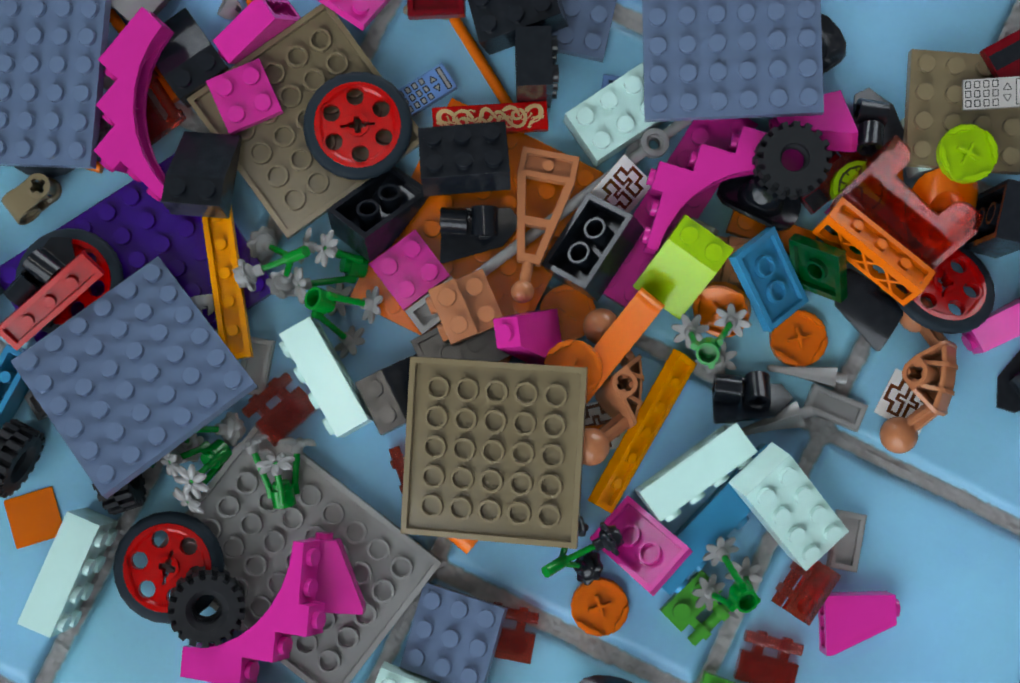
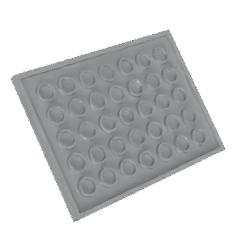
M258 420L242 441L246 442L248 438L253 439L257 435L266 434L269 438L257 444L260 450L258 454L261 461L266 460L265 456L267 454L276 458L281 452H284L286 457H294V453H291L292 446L279 444L278 441L284 437L262 420ZM246 449L233 452L207 485L210 490L202 492L201 498L197 499L205 513L194 514L188 509L185 514L199 519L217 537L223 551L224 569L230 572V577H236L239 581V586L243 589L246 607L244 620H241L239 630L244 633L256 624L270 608L282 587L287 573L293 541L315 537L316 532H332L333 538H341L366 602V611L363 615L325 613L326 622L323 627V633L309 637L291 635L293 645L290 657L280 662L306 683H350L442 564V561L408 534H400L398 526L305 453L300 454L298 481L300 493L295 495L296 504L284 509L273 508L272 499L267 498L266 488L252 455H248ZM293 462L289 463L292 469L283 470L281 474L282 480H290V484H292ZM270 471L267 473V476L272 485L275 482V477ZM168 536L159 547H165L168 544ZM188 537L184 539L182 548L185 553L193 554L197 550V543L193 538ZM171 558L169 562L162 564V568H165L168 573L176 569V567L171 565ZM194 566L191 570L195 573L199 571V566ZM216 598L209 605L215 611L219 608V602Z

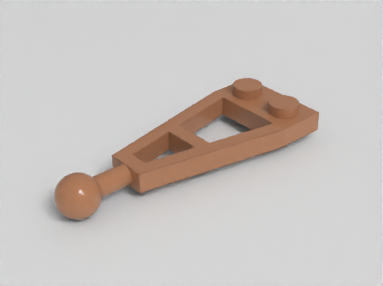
M523 146L517 172V263H521L522 268L519 281H516L511 287V296L518 303H527L534 296V288L530 283L534 266H541L572 194L580 157ZM526 179L564 186L550 220L526 215ZM526 227L545 230L535 255L525 253Z

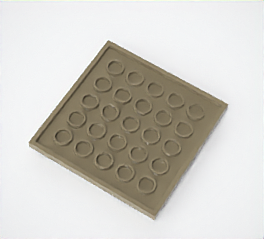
M323 4L317 6L227 70L230 71L259 58L284 112L234 135H241L242 137L237 170L287 239L292 238L327 213L329 207L369 180H350L332 174L314 159L306 144L303 131L304 115L308 102L318 88L326 81L349 72H368L381 76L338 15ZM205 85L186 99L210 133L229 134L208 85ZM352 90L349 92L347 100L350 104L357 105L362 102L364 95L359 90ZM379 102L373 108L374 114L378 117H384L390 111L389 105L385 102ZM330 106L324 111V118L327 121H335L340 115V110L334 106ZM355 119V124L350 125V128H354L356 133H360L361 128L366 127L367 124H362L360 119ZM413 119L412 137L408 149L402 158L419 147V127ZM382 130L377 134L376 141L378 144L385 146L390 144L393 137L389 131ZM331 135L326 141L327 147L331 150L339 149L343 143L339 135ZM357 147L354 149L352 156L355 161L363 162L368 158L369 152L365 147Z
M410 356L400 534L577 549L588 367Z

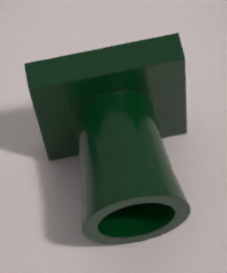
M830 230L829 233L838 236V233L835 230ZM797 233L790 237V261L803 289L842 303L848 297L846 265L849 262L846 260V251ZM849 246L850 250H852L855 254L861 255L860 250H858L856 247Z

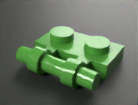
M703 570L696 572L688 580L689 582L684 589L677 594L675 593L659 609L681 632L689 624L695 629L687 637L694 646L703 638L707 640L712 635L710 631L721 620L725 622L730 617L728 614L730 610L726 605H719L718 602L713 601L712 610L714 612L702 624L696 619L706 608L705 604L700 608H696L695 604L699 597L692 594L694 589L701 588L699 584L700 577L705 578L708 582L709 577Z

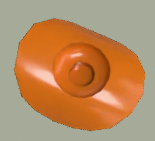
M940 168L923 174L915 182L907 202L906 223L910 235L922 247L938 253L956 251L968 240L972 229L979 191L978 181L969 184L952 181L942 173Z

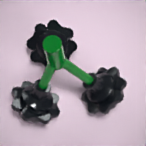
M580 516L579 536L584 537L589 526L584 523L582 516ZM601 522L599 538L592 540L593 544L568 556L566 555L568 548H561L559 557L541 568L543 575L549 578L564 567H570L576 571L577 580L584 582L585 585H590L594 580H599L603 564L600 561V554L598 552L593 553V550L599 551L605 548L618 556V547L624 544L619 529L615 525L607 526L604 522Z

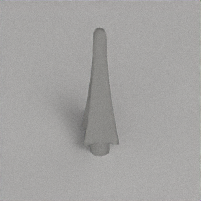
M767 366V370L770 372L798 377L830 388L835 387L836 384L846 385L848 381V374L837 372L838 367Z
M795 401L785 407L776 417L762 419L741 429L745 435L773 430L806 427L804 419L815 415L811 405L799 408L798 402Z

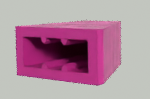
M253 0L213 42L219 49L218 54L224 61L229 64H236L301 17L288 0Z
M841 90L824 94L823 115L773 117V119L769 120L770 130L787 121L788 125L792 124L793 121H801L800 126L809 123L813 125L811 128L813 132L819 129L823 133L820 136L822 141L828 140L830 145L826 148L827 150L841 152L857 151L858 129Z
M1020 297L991 312L986 321L978 328L962 333L963 336L961 338L964 346L969 351H972L973 354H979L1020 336Z
M557 308L530 311L493 319L497 348L526 363L544 364L549 350L557 343L562 342Z
M316 532L315 537L308 538L320 540L319 550L321 558L317 569L318 591L315 595V601L325 602V613L363 615L366 611V602L341 538H333L332 532Z
M888 591L818 592L820 652L826 656H834L896 626L897 617L900 616V603L896 599V595Z

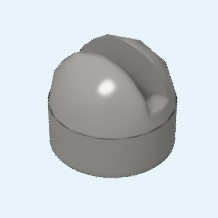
M223 0L217 15L228 20H234L239 15L238 12H241L240 2L238 0Z
M213 294L191 297V300L202 314L204 309H207L208 316L214 312Z

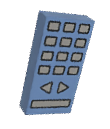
M441 63L399 89V91L403 94L410 108L411 117H414L457 90V85Z

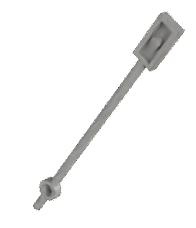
M691 120L674 121L663 130L659 128L648 129L640 139L639 148L627 157L636 165L645 157L656 159L663 156L669 147V139L692 123ZM649 141H656L658 148L652 149L649 146ZM610 170L568 201L560 221L580 206L587 193L592 194V190ZM553 212L544 219L550 220ZM534 228L528 230L525 233V247L545 233V230ZM517 239L475 271L483 269L485 276H487L517 254ZM451 276L450 278H448V279H447L446 281H444L443 283H445V282H447V281H449V280H452L453 277ZM429 293L405 311L422 335L441 322L438 313L432 315L425 298L430 297Z

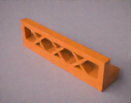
M841 197L827 216L812 230V233L826 244L845 250L846 260L903 306L921 294L936 273L844 197ZM829 225L838 233V236L832 235L824 227ZM849 246L856 247L861 251V255L855 254L850 250ZM873 265L881 267L885 273H879L873 268ZM896 284L903 285L910 292L905 294L896 287Z

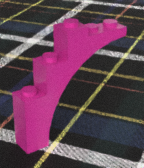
M141 7L98 59L106 67L104 73L115 82L98 101L96 106L103 112L101 117L113 127L93 151L101 158L99 162L103 167L111 172L116 170L126 173L139 183L142 181L148 187L146 192L160 202L166 176L155 158L149 139L146 118L147 93L152 73L160 54L175 32L154 13Z
M743 126L738 134L733 133L728 150L733 152L701 143L697 151L692 150L687 167L692 168V170L659 161L656 169L651 168L646 185L651 186L649 194L659 197V200L654 198L649 215L654 217L651 227L645 226L641 243L645 244L643 252L656 254L666 229L676 214L690 200L708 188L729 179L754 175L753 170L756 168L755 164H752V158L756 154L754 151L760 140L767 133ZM789 149L782 154L781 162L787 170L797 171L802 168L804 159L799 151Z
M306 539L293 541L290 563L282 587L270 608L256 624L240 636L218 646H215V643H209V648H202V643H197L196 647L192 645L184 646L180 677L211 683H257V676L260 671L259 660L273 663L290 657L293 645L291 635L309 637L323 633V627L326 622L325 602L315 601V595L318 591L317 569L321 558L319 550L320 540Z

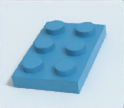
M766 227L728 257L763 331L772 332L809 301L775 227Z

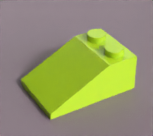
M683 215L632 287L638 291L643 287L665 305L663 309L680 320L682 314L686 313L717 274L734 248L689 216Z

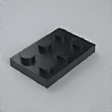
M437 327L410 341L418 357L499 362L511 356L497 348L494 328L451 346L449 340L443 342Z

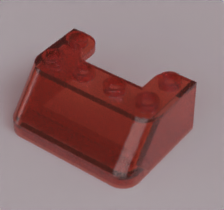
M895 135L858 170L835 196L830 205V210L841 197H844L930 268L935 269L978 232L983 215L971 204L964 201L950 204L940 214L935 212L897 176L909 163L911 151Z

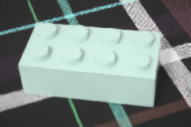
M643 62L566 112L564 116L565 125L595 168L640 139L648 129L656 128L665 122H645Z
M309 316L279 333L282 339L279 346L287 358L290 357L294 360L297 366L293 368L294 373L301 384L305 383L308 385L311 391L308 397L316 410L319 408L326 418L322 422L330 435L334 434L337 438L346 437L373 421L360 393L319 321Z
M737 422L725 423L639 485L634 491L655 519L660 522L663 520L670 522L682 513L679 508L690 502L693 505L706 495L704 490L714 485L716 488L730 478L729 472L736 468L739 470L743 469L753 460L751 456L758 451Z
M773 442L728 482L784 552L805 571L813 566L849 532L792 456Z
M89 508L66 512L17 624L49 638L74 628L78 624L82 615L80 607L83 601L89 598L94 588V584L91 582L95 573L101 571L106 561V557L103 556L106 548L112 545L117 536L118 530L115 529L118 523L117 520Z

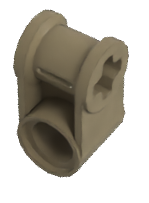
M34 173L19 186L6 193L1 202L19 225H25L36 219L42 211L59 199L62 193L61 185L53 178H48L41 173Z

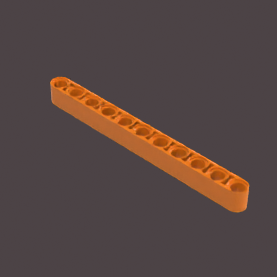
M643 287L636 293L594 346L603 365L602 378L597 388L587 395L586 405L665 307L661 301ZM447 538L466 554L469 553L478 541Z

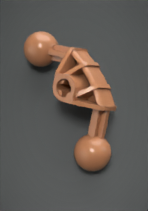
M920 297V301L925 307L933 308V303L929 299ZM904 311L899 321L900 324L910 332H920L930 347L915 355L902 369L904 381L924 404L907 418L897 416L886 420L880 429L879 435L882 445L888 451L897 454L906 453L914 448L918 440V431L938 415L945 416L948 414L947 409L955 393L953 389L956 370H958L956 344L948 341L943 333L921 326Z
M597 308L588 313L583 323V331L587 339L597 344L617 319L616 314L606 308ZM630 350L619 363L622 368L607 378L595 393L597 402L612 419L599 429L585 428L583 445L584 465L594 466L603 462L609 453V443L625 430L637 424V415L643 403L641 397L644 381L641 363L642 356L640 354L635 356Z

